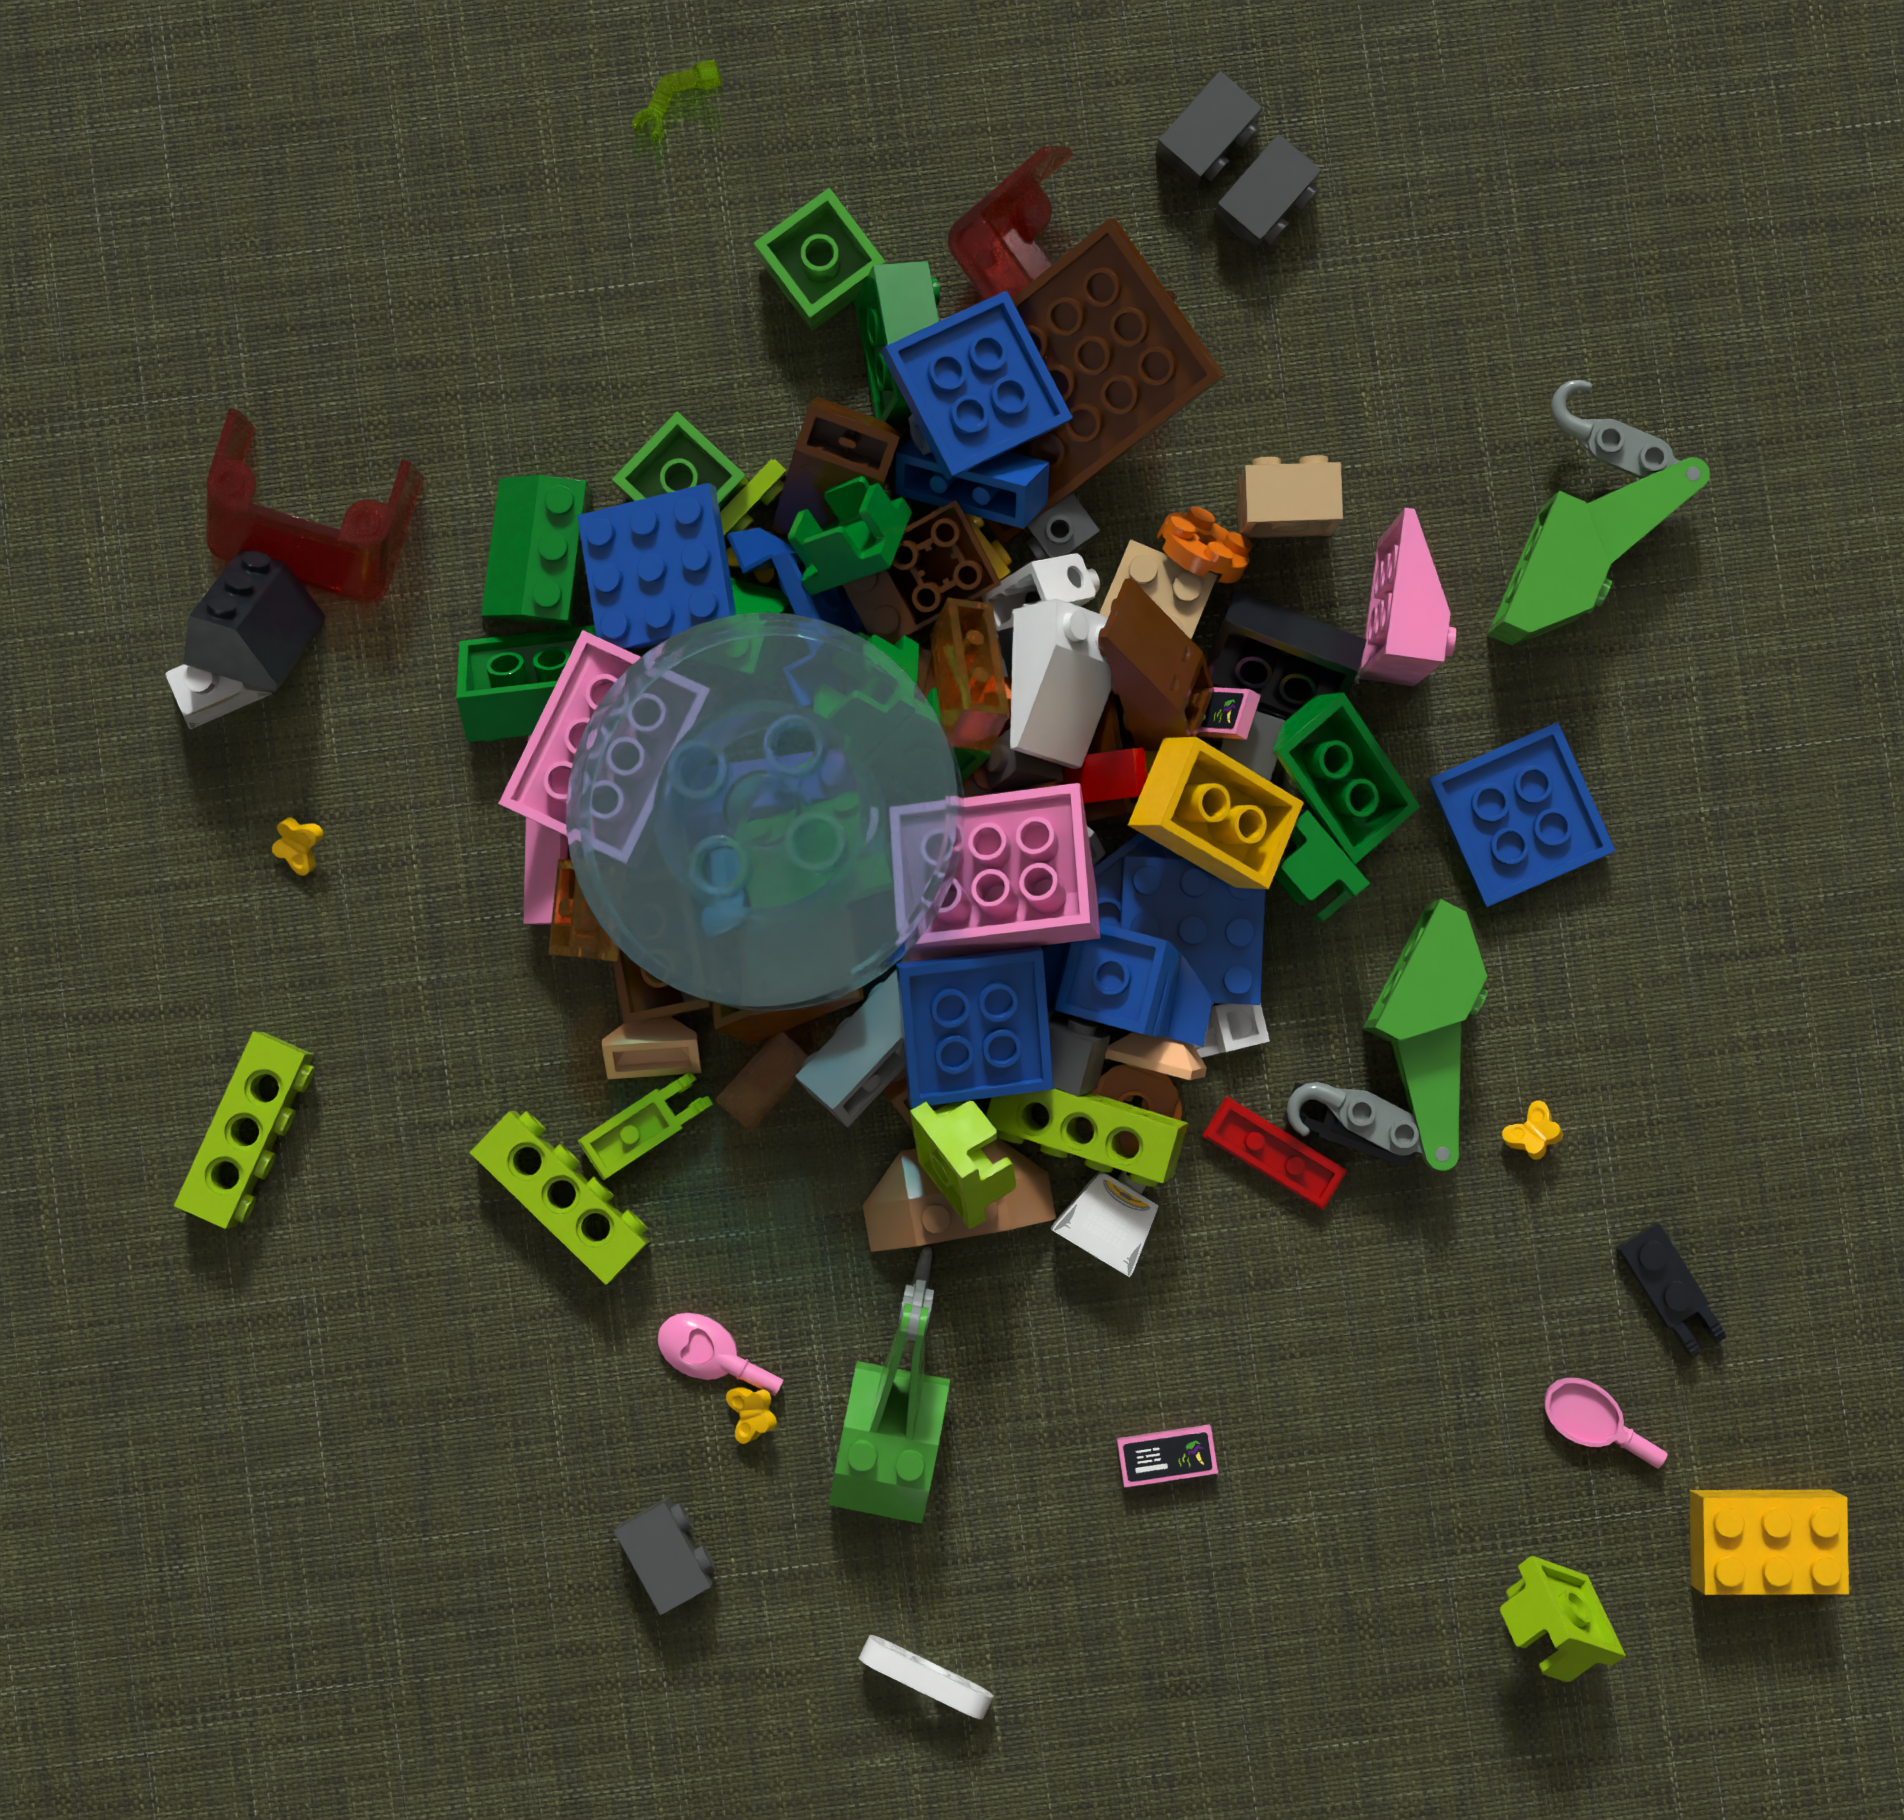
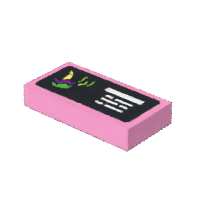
M1214 687V692L1197 736L1247 740L1261 695L1250 689Z
M1210 1424L1116 1438L1124 1488L1218 1474Z

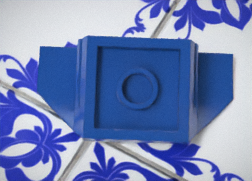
M761 528L728 533L727 537L743 574L776 567L781 590L789 598L797 617L798 630L807 641L812 653L783 670L799 708L813 706L815 690L821 684H826L836 690L843 671L832 665L833 655L856 633L862 632L866 635L868 633L842 585L810 596L801 583L806 570L805 564L792 545Z
M1099 923L1100 939L1050 944L1043 949L1047 1005L1051 1006V1009L1054 1011L1144 1035L1167 1037L1204 1047L1214 1001L1180 948L1175 947L1172 941Z

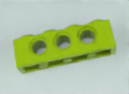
M252 1032L176 1199L175 1207L224 1229L237 1227L239 1221L242 1223L247 1221L256 1202V1197L251 1194L258 1178L264 1180L274 1164L276 1154L271 1152L277 1136L278 1134L284 1136L287 1133L295 1117L296 1111L291 1109L297 1092L304 1093L313 1078L315 1067L310 1064L314 1054L265 1032ZM267 1075L273 1076L279 1085L277 1096L270 1102L264 1100L259 1093V1083ZM247 1118L255 1121L259 1128V1136L251 1145L243 1142L239 1135L240 1125ZM226 1162L233 1163L239 1171V1180L233 1188L226 1187L220 1180V1169Z
M1055 1087L1051 1090L991 1097L986 1117L997 1130V1137L1002 1140L1022 1144L1024 1139L1041 1144L1040 1151L1048 1155L1067 1158L1068 1153L1085 1158L1084 1164L1098 1171L1112 1172L1113 1168L1129 1172L1131 1173L1129 1177L1131 1181L1145 1186L1157 1187L1158 1182L1165 1183L1174 1176L1188 1127L1187 1122L1092 1092L1076 1096ZM1035 1102L1044 1105L1048 1110L1049 1122L1046 1127L1038 1125L1032 1118L1031 1110ZM1078 1117H1084L1092 1123L1094 1135L1091 1141L1084 1140L1077 1134L1075 1124ZM1123 1131L1131 1132L1137 1137L1139 1150L1136 1155H1130L1122 1149L1120 1136Z
M509 1111L469 1153L605 1285L609 1284L650 1242L644 1235L648 1230L647 1226L629 1209L622 1214L610 1202L614 1197L613 1193L599 1179L593 1176L588 1181L576 1169L580 1164L579 1160L565 1146L559 1144L554 1148L541 1136L546 1131V1128L532 1114L525 1111L520 1115L517 1111ZM526 1147L534 1148L541 1156V1167L535 1174H527L519 1166V1155ZM559 1180L568 1181L575 1188L576 1197L569 1207L559 1206L552 1197V1189ZM593 1213L602 1214L609 1221L610 1231L603 1240L594 1239L587 1233L586 1221Z

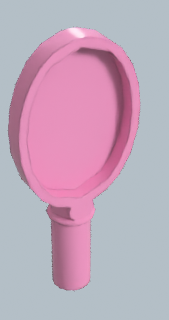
M679 1313L670 1317L660 1327L658 1334L660 1351L664 1358L680 1372L694 1378L706 1380L718 1379L729 1373L735 1376L737 1380L741 1379L761 1390L765 1389L776 1397L784 1380L750 1363L748 1359L744 1360L738 1357L736 1342L730 1332L717 1321L701 1314Z
M1563 1378L1554 1382L1547 1389L1544 1398L1545 1412L1554 1427L1566 1438L1588 1447H1603L1615 1442L1620 1445V1448H1625L1657 1469L1665 1462L1667 1452L1636 1434L1633 1429L1625 1427L1623 1414L1617 1402L1597 1384L1580 1378Z

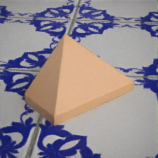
M672 1017L629 1024L623 1023L602 1039L607 1079L687 1074L690 1071L693 1074L701 1073L697 1033Z
M1132 1032L1108 1045L1105 1055L1106 1059L1187 1080L1205 1077L1207 1069L1193 1044Z

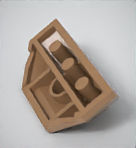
M998 1137L996 1140L980 1148L992 1164L1005 1157L1009 1158L1014 1165L1016 1188L985 1208L986 1221L969 1230L919 1164L917 1149L900 1151L863 1204L870 1251L875 1252L928 1245L1012 1230L1055 1220L1056 1214L1048 1172Z

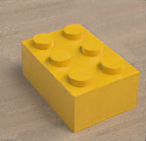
M1197 737L1164 738L1128 826L1235 888L1269 889L1304 802Z
M1689 1490L1691 1586L1704 1595L1849 1594L1848 1508L1846 1496L1833 1490Z

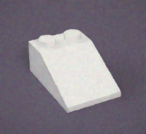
M1058 598L1013 609L1010 749L1072 769L1082 767L1112 688L1111 670L1107 658L1101 655L1098 646L1099 631L1101 628H1104L1108 617Z

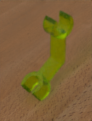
M716 60L703 61L695 64L692 69L663 76L659 80L647 109L640 110L633 118L632 126L635 133H639L645 121L654 120L657 124L653 130L652 137L655 143L658 142L665 133V124L662 119L675 92L692 88L711 89L722 85Z

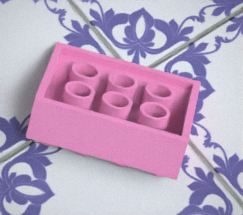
M1404 508L1377 541L1364 639H1367L1361 659L1359 679L1415 686L1444 663L1446 656H1452L1456 641V628L1449 627L1451 613L1415 509Z
M582 630L498 804L638 871L720 699L711 689Z
M1080 783L890 808L898 947L911 961L1100 939L1097 891Z

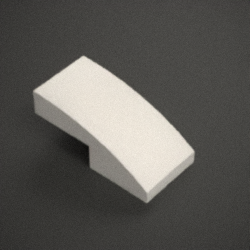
M1261 1003L1260 1005L1221 1004L1213 1006L1204 1047L1194 1045L1200 1057L1269 1042Z

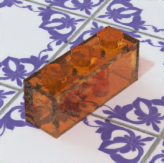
M947 598L930 633L944 744L951 747L991 751L1009 717L993 604Z

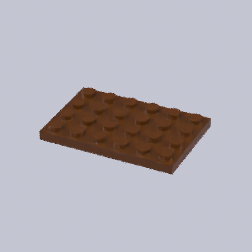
M1116 218L1108 219L1011 298L1073 417L1067 424L1008 451L1050 462L1047 505L1031 521L1070 494L1076 492L1226 376ZM985 519L1002 545L1010 543L1026 530V527L1022 529Z

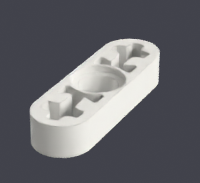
M869 1635L859 1656V1659L872 1669L977 1719L984 1718L994 1697L983 1687L874 1635Z

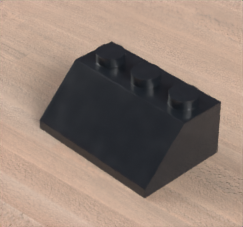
M240 549L189 615L183 664L276 692L323 626L325 614L286 562L270 558L263 552Z
M1235 589L1206 664L1213 687L1250 689L1261 695L1256 709L1257 712L1286 721L1315 695L1344 692L1347 696L1358 673L1367 639Z

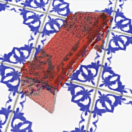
M1043 146L951 227L948 234L949 250L984 300L1004 291H1007L1010 298H1013L1052 266L1050 260L1034 240V237L1048 225L1052 215L1050 199L1039 184L1074 155L1069 147ZM1172 290L1167 291L1173 301L1177 299Z
M229 408L207 477L206 542L210 551L220 560L227 563L233 560L240 549L263 552L270 558L286 562L303 586L360 603H373L380 600L389 589L424 476L411 462L402 459L388 504L369 499L355 502L346 511L340 530L252 504L257 485L256 477L252 469L244 463L255 426L241 412Z

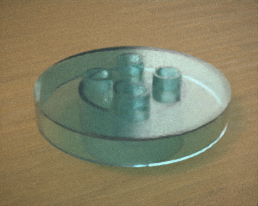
M770 612L739 614L693 626L665 640L630 666L611 686L596 707L583 732L574 756L566 800V831L576 878L587 904L613 942L641 968L655 978L680 991L715 1004L757 1011L791 1010L814 1006L839 998L866 985L899 961L924 934L936 917L948 894L958 866L965 823L964 792L960 768L953 745L943 723L930 702L908 674L887 654L867 640L844 628L814 618Z

